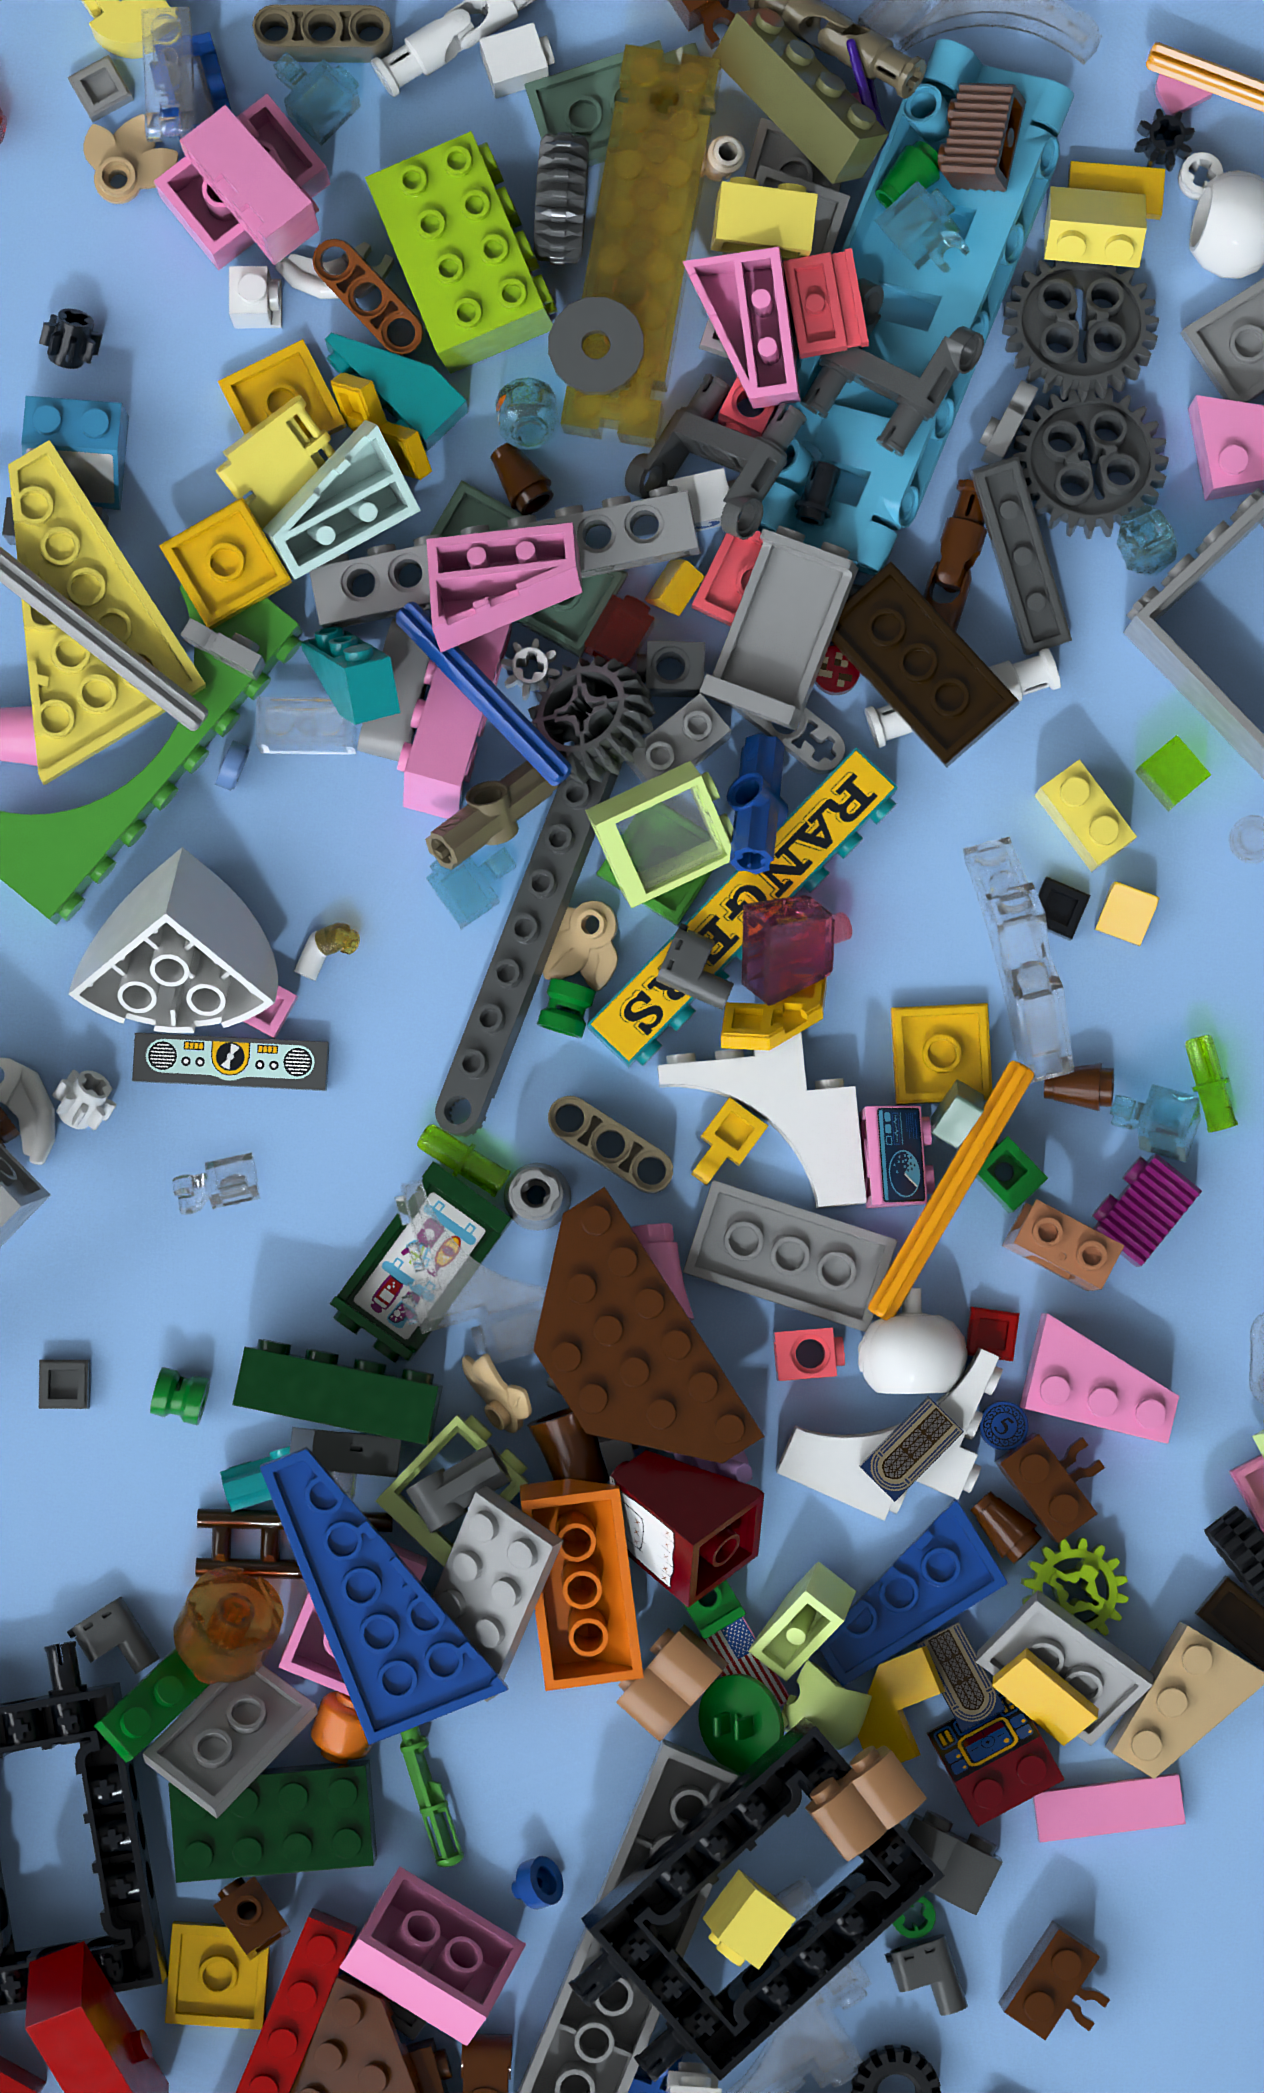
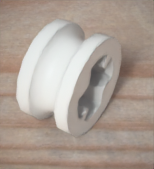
M1198 152L1189 156L1179 171V188L1184 195L1193 200L1199 201L1202 191L1208 182L1205 180L1202 187L1193 183L1194 175L1188 172L1189 169L1192 168L1196 172L1199 166L1208 169L1207 178L1209 180L1224 173L1218 158L1206 152Z

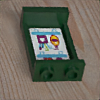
M434 1161L423 1174L421 1182L340 1293L330 1302V1305L338 1310L333 1317L336 1321L356 1335L361 1328L365 1329L377 1338L372 1347L394 1363L401 1356L407 1361L413 1359L513 1221L511 1217Z

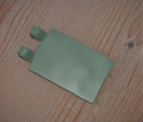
M660 40L524 84L541 140L545 134H557L558 132L585 136L589 143L588 167L689 135L685 121L699 120L716 114L710 87L684 96L678 76H685L703 70L696 43L664 53Z

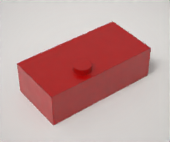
M85 1941L29 1962L25 2029L64 2093H169V2083L152 2056V2047L146 2032L143 2029H136Z

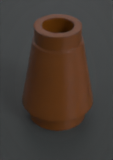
M514 442L501 445L491 454L490 459L494 463L512 509H518L524 516L531 515L541 510L552 500L554 493L550 489L551 480L517 448Z
M1102 1063L1045 1070L1044 1099H1054V1101L1100 1111V1106L1112 1107L1114 1068H1102Z
M992 1491L986 1494L970 1510L1000 1557L1003 1559L1007 1556L1013 1564L1021 1560L1042 1539L1035 1530L1037 1525L997 1497Z

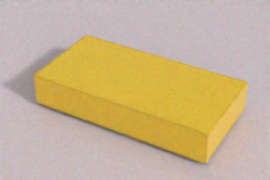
M1071 161L1067 188L1145 194L1146 219L1160 220L1163 210L1165 169Z
M1027 1648L993 1676L992 1687L1063 1746L1098 1719L1099 1708Z

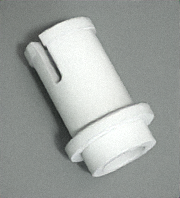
M728 135L719 136L711 142L708 147L707 157L703 163L704 173L709 179L721 182L724 176L725 179H728L732 173L741 167L745 159V151L741 142Z

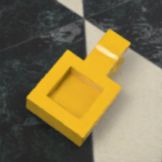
M729 1097L700 1136L711 1147L691 1175L707 1186L727 1158L739 1166L768 1125Z

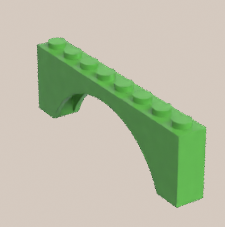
M181 585L179 589L187 605L190 618L206 626ZM268 598L263 599L212 629L217 634L221 633L230 639L234 633H238L260 646L257 653L263 657L266 665L257 681L220 662L213 655L194 647V666L206 683V688L192 697L209 711L208 717L197 730L190 731L178 722L170 738L157 756L138 775L116 791L90 804L51 814L30 815L0 811V879L55 925L62 918L66 921L70 920L79 911L85 902L81 895L93 881L100 884L111 873L116 865V861L112 858L124 844L131 847L138 841L147 828L143 821L155 807L162 810L170 803L178 791L175 783L186 770L192 774L202 765L209 755V751L206 749L207 745L217 734L224 737L234 727L240 718V714L236 711L248 697L252 700L258 698L270 683L271 678L267 674L280 660L285 664L300 648L302 641L298 638L303 633L300 625Z

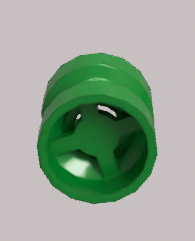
M551 978L547 989L549 1002L547 1007L540 1011L537 1025L564 1035L582 1038L586 1027V1022L583 1019L586 1009L592 1007L596 991L572 982ZM556 1007L575 1012V1014L556 1009Z
M162 1367L154 1388L150 1413L162 1417L174 1414L180 1416L183 1422L199 1425L208 1398L210 1379L197 1375L192 1378L182 1377L178 1370Z

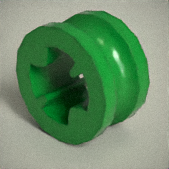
M924 1895L917 1901L923 1904L920 1913L925 1917L924 1922L917 1927L914 1922H912V1928L903 1926L906 1919L903 1914L892 1923L901 1935L908 1938H921L933 1929L936 1921V1912L933 1904Z

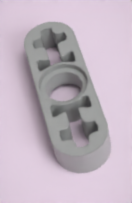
M806 707L799 727L790 734H782L776 731L771 721L733 708L765 735L778 737L785 745V751L815 773H830L843 760L845 744L842 737ZM808 723L816 728L810 732L809 736L819 744H823L826 740L833 743L831 753L835 758L832 761L825 757L820 762L815 761L812 758L815 749L805 740L800 749L792 744L802 737Z

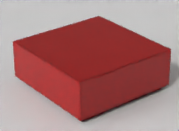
M970 1307L965 1342L968 1355L974 1356L977 1349L981 1348L999 1356L998 1360L1013 1362L1020 1313Z

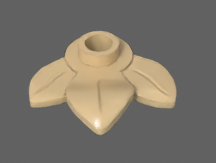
M140 114L128 120L114 134L102 126L92 124L85 136L83 151L86 160L95 170L94 184L96 190L104 200L110 203H127L138 195L140 189L156 188L154 180L178 162L179 155L177 151L168 148H155L154 132L146 115ZM115 175L126 176L127 182L123 187L115 188L110 185V181Z
M587 901L580 904L577 908L567 907L543 970L545 979H564L580 971L587 984L594 991H600L607 985L618 963V954L612 942L617 933L618 920L615 912L609 905L600 901ZM594 915L599 920V929L594 934H590L586 930L585 923L590 916Z
M488 1353L482 1355L476 1361L468 1355L462 1358L464 1374L473 1389L486 1402L484 1411L490 1423L499 1430L505 1429L511 1433L517 1432L523 1427V1420L532 1413L526 1389L512 1384L508 1386L499 1375Z

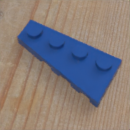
M956 1499L849 1608L845 1621L819 1647L820 1652L842 1687L1008 1584Z

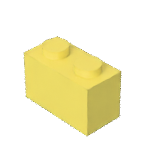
M733 177L730 179V182L722 181L716 199L711 250L740 253L779 247L782 260L809 256L812 251L818 194L806 192V187L792 183L779 184L778 188L759 186L757 180L748 177Z
M1050 186L1044 223V260L1139 268L1147 230L1146 195Z
M1080 759L1040 787L1034 795L1091 872L1137 838L1136 834Z
M739 1869L702 1918L712 1931L708 1938L717 1945L716 1949L739 1967L746 1960L758 1970L796 1920L778 1898Z

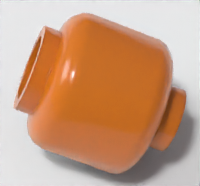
M338 1691L326 1694L320 1702L317 1710L318 1714L311 1726V1738L321 1748V1755L325 1759L337 1764H346L349 1759L356 1760L365 1757L370 1752L373 1744H368L350 1696Z

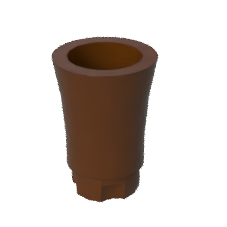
M570 1407L548 1414L527 1424L543 1454L553 1480L575 1479L608 1484L609 1477L603 1461L598 1437L585 1433Z

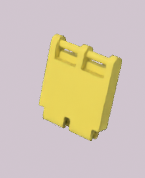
M301 395L292 398L225 449L223 454L228 460L215 470L236 499L243 497L249 491L252 492L244 500L262 530L325 463L318 450L322 449L328 458L335 453V450L329 443L331 440L330 435L325 429L320 430L304 409L307 403ZM296 414L311 433L312 437L309 439L293 418Z

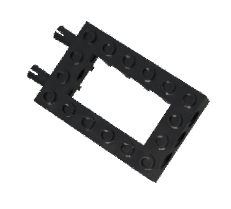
M76 1641L44 1647L47 1653L53 1690L48 1691L49 1695L0 1704V1758L10 1753L30 1748L42 1747V1750L54 1748L58 1744L80 1743V1749L75 1756L76 1775L82 1774L87 1811L83 1816L85 1824L90 1823L96 1858L92 1863L93 1874L98 1873L104 1905L100 1918L103 1929L108 1935L16 1952L0 1861V2014L26 2009L29 1962L85 1941L115 1993L163 1984L168 1977V1965L133 1759L126 1763L94 1727L122 1699L120 1682L87 1688V1684H81L75 1648Z
M805 1717L581 1918L587 1930L602 1946L600 1950L603 1954L568 1984L590 2008L622 1976L624 1979L630 1978L667 2020L665 2024L668 2028L639 2055L634 2056L639 2066L648 2073L647 2075L654 2082L687 2051L690 2054L695 2052L718 2080L721 2081L945 1876L900 1823L888 1829L875 1843L859 1854L863 1862L786 1932L759 1970L750 1964L716 1996L653 1924L659 1926L667 1925L682 1914L679 1909L705 1885L710 1883L713 1886L720 1880L717 1875L746 1848L752 1851L757 1846L755 1840L784 1814L789 1817L794 1813L801 1803V1789L812 1801L810 1793L820 1783L831 1777L838 1781L852 1769L818 1728Z

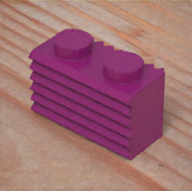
M1158 1154L1152 1155L1148 1161L1140 1156L1122 1177L1128 1185L1116 1199L1112 1194H1109L1092 1214V1217L1098 1221L1093 1229L1123 1244L1124 1248L1121 1255L1136 1267H1140L1146 1262L1202 1192L1200 1188Z

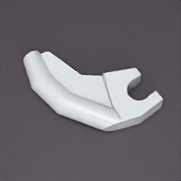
M366 242L355 247L356 251L365 260L372 251L371 245ZM345 253L338 259L322 263L328 273L340 275L347 269L349 259ZM290 254L288 258L285 257L276 264V270L291 287L319 299H339L314 270L311 258ZM385 254L380 265L372 267L384 281L395 264L394 258ZM370 282L361 284L356 290L355 298L365 297L378 286Z
M0 1058V1067L5 1075L4 1080L0 1083V1102L5 1104L19 1119L23 1153L30 1156L29 1161L32 1164L42 1165L45 1163L55 1142V1108L36 1071L10 1058Z

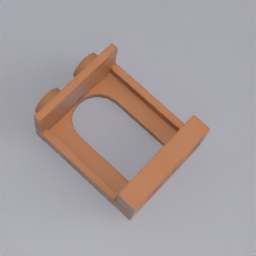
M1038 1199L1035 1200L1033 1205L1023 1204L1002 1245L1086 1291L1102 1290L1124 1248L1123 1244Z

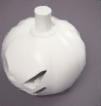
M1239 170L1228 171L1218 175L1206 184L1194 213L1189 239V249L1202 268L1220 278L1239 279L1259 271L1264 265V179L1259 175Z
M911 1288L902 1304V1313L896 1314V1316L888 1320L879 1318L872 1322L858 1345L860 1372H863L867 1384L876 1393L926 1394L951 1392L963 1377L968 1356L965 1338L954 1322L940 1315L922 1313L921 1288Z

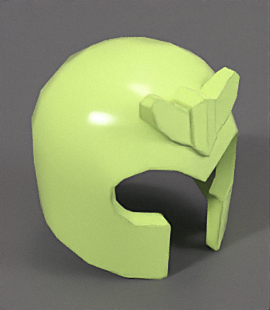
M807 1660L796 1680L800 1687L799 1697L797 1699V1696L789 1695L782 1710L784 1731H790L805 1717L818 1728L836 1750H840L850 1745L858 1736L872 1696L845 1689L824 1669L814 1662Z

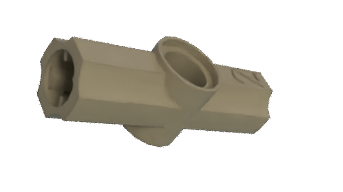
M525 761L500 781H486L475 785L466 794L467 805L431 831V835L425 839L429 853L438 860L440 866L453 870L483 846L498 845L511 840L519 830L517 821L551 796L558 786L550 785L528 761Z

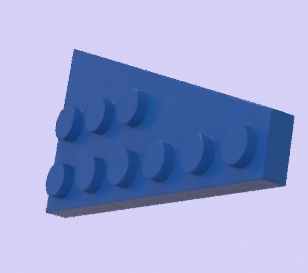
M308 1447L260 1465V1470L369 1745L509 1690L508 1685Z

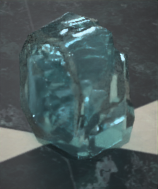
M1146 504L1122 516L1116 544L1126 563V569L1136 571L1137 574L1144 573L1145 576H1157L1176 560L1178 545L1174 531L1160 510Z

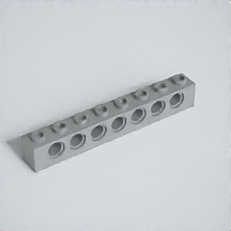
M677 486L653 489L649 491L650 498L631 502L630 496L608 498L602 501L603 508L584 511L582 505L560 508L554 511L555 518L540 521L536 520L535 515L520 516L508 520V527L492 530L501 531L573 522L579 546L581 578L701 554L690 496L687 490L678 492ZM643 516H652L659 521L658 531L653 537L648 539H640L633 534L635 522ZM489 525L471 526L460 530L461 535L492 532L489 530ZM598 525L608 527L611 530V539L605 547L594 549L586 544V536L591 528ZM435 534L416 538L413 540L414 547L396 550L395 544L371 547L367 549L368 556L349 560L348 554H341L310 571L319 625L323 628L347 627L395 617L397 612L411 601L416 602L424 611L430 610L426 539L439 538L442 535ZM409 564L420 565L422 568L420 582L413 587H402L399 582L401 570ZM361 574H372L375 578L374 590L368 596L356 597L352 590L354 580Z

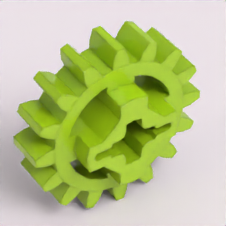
M1082 1537L1078 1538L1075 1548H1070L1066 1539L1058 1543L1059 1551L1053 1552L1045 1545L1042 1546L1040 1549L1045 1559L1041 1564L1033 1560L1028 1561L1027 1565L1035 1571V1575L1033 1578L1021 1579V1584L1032 1589L1033 1595L1037 1590L1043 1593V1583H1047L1052 1588L1054 1602L1072 1615L1085 1610L1094 1612L1096 1615L1083 1623L1091 1629H1096L1104 1636L1109 1634L1105 1621L1108 1618L1121 1621L1122 1616L1114 1609L1116 1603H1126L1129 1597L1119 1593L1117 1586L1128 1582L1127 1576L1114 1575L1113 1570L1120 1563L1118 1558L1112 1557L1104 1561L1102 1557L1105 1552V1546L1098 1543L1091 1552L1087 1551V1539ZM1068 1558H1082L1073 1569L1059 1571L1053 1567L1058 1562ZM1099 1570L1106 1582L1105 1599L1098 1595L1095 1583ZM1059 1578L1071 1583H1077L1080 1578L1083 1579L1080 1587L1086 1592L1085 1595L1093 1599V1602L1090 1603L1078 1598H1072L1069 1603L1066 1602L1069 1593L1063 1589L1064 1586L1056 1582V1579ZM1032 1595L1023 1598L1022 1604L1024 1605Z

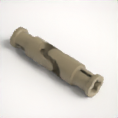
M748 0L750 10L768 7L770 10L775 11L783 18L784 25L797 38L828 55L836 56L840 62L851 69L852 66L846 42L848 39H854L859 56L861 57L865 76L870 80L878 78L896 88L897 95L903 99L909 98L923 80L927 68L923 58L907 56L895 49L891 40L872 29L855 24L851 18L821 0ZM821 18L829 21L823 29L820 26Z

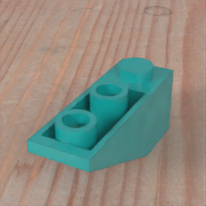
M332 332L325 338L327 349L330 353L326 359L339 374L348 373L372 380L382 409L385 408L397 420L395 424L417 430L423 447L427 451L468 413L467 400L433 366Z
M337 626L317 630L314 632L315 638L302 641L303 653L340 716L356 725L401 713L389 655L350 632L343 631L342 627Z

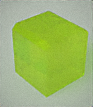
M1177 735L1135 770L1137 776L1168 812L1211 776L1210 772Z

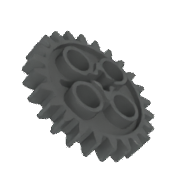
M1039 260L1036 275L1028 271L1023 273L1022 286L1013 285L1010 295L1012 302H1006L1003 316L1008 319L1004 320L1002 334L1011 336L1007 339L1006 352H1018L1015 356L1014 368L1030 367L1026 378L1028 383L1041 377L1044 379L1043 393L1046 394L1054 385L1060 386L1062 400H1065L1070 390L1073 389L1077 390L1081 402H1085L1089 389H1094L1100 399H1105L1108 384L1118 392H1121L1125 385V377L1134 381L1138 379L1141 370L1139 365L1148 366L1152 354L1149 350L1155 348L1158 336L1152 332L1157 330L1159 318L1151 316L1156 304L1155 299L1142 300L1145 296L1147 284L1131 285L1135 272L1133 269L1120 275L1116 272L1117 266L1112 265L1105 267L1100 264L1067 263L1066 261L1054 260V265L1051 268L1046 262ZM1075 289H1081L1083 292L1082 328L1086 331L1083 352L1086 363L1078 361L1079 324L1075 321L1078 308ZM1104 299L1110 302L1113 307L1100 308L1093 301ZM1057 300L1063 303L1065 308L1053 309L1045 302ZM1101 342L1109 343L1116 350L1104 352L1098 349L1095 344ZM1053 343L1061 344L1068 351L1056 353L1050 350L1048 345Z
M1113 388L1107 389L1105 399L1096 398L1095 390L1089 389L1085 402H1081L1077 392L1071 389L1065 402H1062L1053 393L1050 395L1048 402L1049 410L1037 404L1033 411L1035 421L1030 419L1023 420L1021 431L1024 435L1016 436L1013 448L1019 451V453L1013 454V456L1019 457L1031 501H1037L1034 507L1036 517L1048 512L1051 515L1048 528L1051 530L1060 521L1067 523L1066 534L1069 537L1074 533L1077 526L1084 528L1086 539H1091L1094 528L1099 526L1106 537H1111L1114 522H1117L1121 528L1127 531L1132 522L1130 514L1143 520L1147 512L1145 503L1149 505L1157 503L1159 493L1155 489L1163 488L1167 477L1160 471L1166 470L1169 457L1158 455L1164 451L1166 439L1152 438L1158 429L1159 424L1157 421L1143 424L1142 421L1147 410L1145 406L1138 408L1134 412L1128 409L1131 396L1127 395L1119 403L1113 402ZM1078 424L1082 425L1085 430L1089 461L1091 464H1097L1094 479L1102 497H1104L1102 500H1098L1095 497L1091 465L1088 460H1082L1085 444L1076 427ZM1109 429L1118 438L1113 441H1105L1100 439L1095 431ZM1061 439L1069 443L1072 449L1066 452H1059L1054 450L1049 442ZM1113 472L1123 473L1129 478L1130 483L1126 485L1115 484L1107 475ZM1066 483H1075L1082 487L1084 493L1079 496H1071L1065 493L1061 486Z

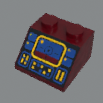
M1001 1693L998 1696L1006 1709L1002 1713L964 1733L960 1730L955 1718L926 1733L977 1827L1065 1780L1032 1719Z

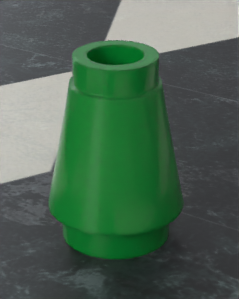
M916 141L912 146L906 145L880 187L875 191L879 202L888 210L895 212L939 181L941 171L938 167L937 151L923 141Z

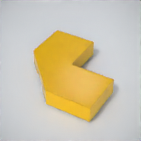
M340 373L330 380L343 419L353 432L364 420L377 424L403 475L421 480L432 472L418 431L387 422L372 380L348 373Z
M779 971L774 1004L726 1002L721 1031V1048L770 1051L822 1020L827 991V973Z
M927 1645L878 1665L867 1693L872 1696L858 1734L863 1750L869 1746H874L877 1750L885 1745L894 1753L900 1763L921 1755L903 1708L945 1692Z

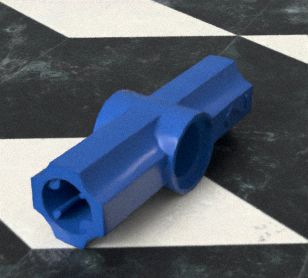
M758 733L745 738V746L741 749L739 777L733 781L726 795L728 804L735 810L730 863L738 871H747L755 875L770 870V863L774 860L777 829L784 823L789 812L788 804L780 796L785 745L776 736L769 737Z

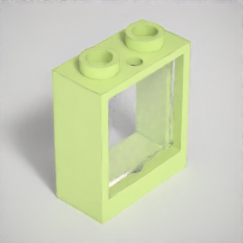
M691 761L585 810L617 884L631 908L730 862L734 828L726 813L719 816L713 801L719 799L720 796L708 772L700 774ZM616 823H617V825H618V827H619V830H620V832H621V834H622V836H623V839H624V841H625V843H626L627 849H626L625 844H624V842H623V840H622V838H621V835H620V833H619V831H618V829H617ZM632 860L634 861V864H635V866H636L638 872H636V869H635V867H634V865H633V863H632Z

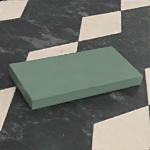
M461 480L430 535L440 534L442 537L461 535L460 530L477 525H489L490 531L508 527V520L524 515ZM620 570L581 578L583 593L515 622L580 658L628 577V573Z

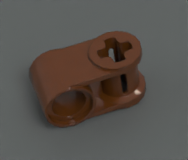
M475 2034L467 2046L462 2044L461 2079H463V2093H508V2080H511L512 2035Z

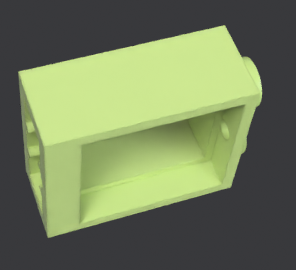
M459 1414L456 1415L376 1500L443 1567L446 1565L454 1543H451L439 1530L430 1533L417 1509L400 1493L457 1433L476 1450L490 1445L487 1440L493 1434L472 1414L466 1421ZM506 1448L502 1454H498L507 1467L512 1481L501 1492L500 1496L510 1502L520 1492V1485L527 1484L529 1481L522 1475L528 1468Z

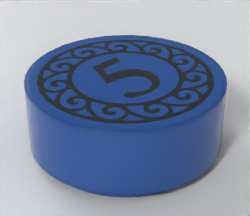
M999 1401L990 1404L983 1410V1417L978 1428L985 1443L995 1449L1010 1450L1016 1448L1024 1441L1029 1425L1026 1414L1018 1405Z

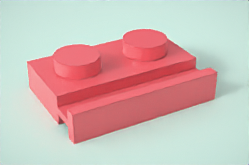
M852 248L845 249L844 252L833 254L827 252L783 261L800 359L846 351L847 348L868 347L869 340Z

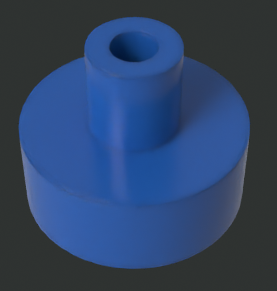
M539 1856L519 1865L516 1872V1880L512 1883L511 1889L516 1899H522L528 1907L538 1910L558 1903L563 1895L564 1885L561 1872L555 1862L546 1856Z

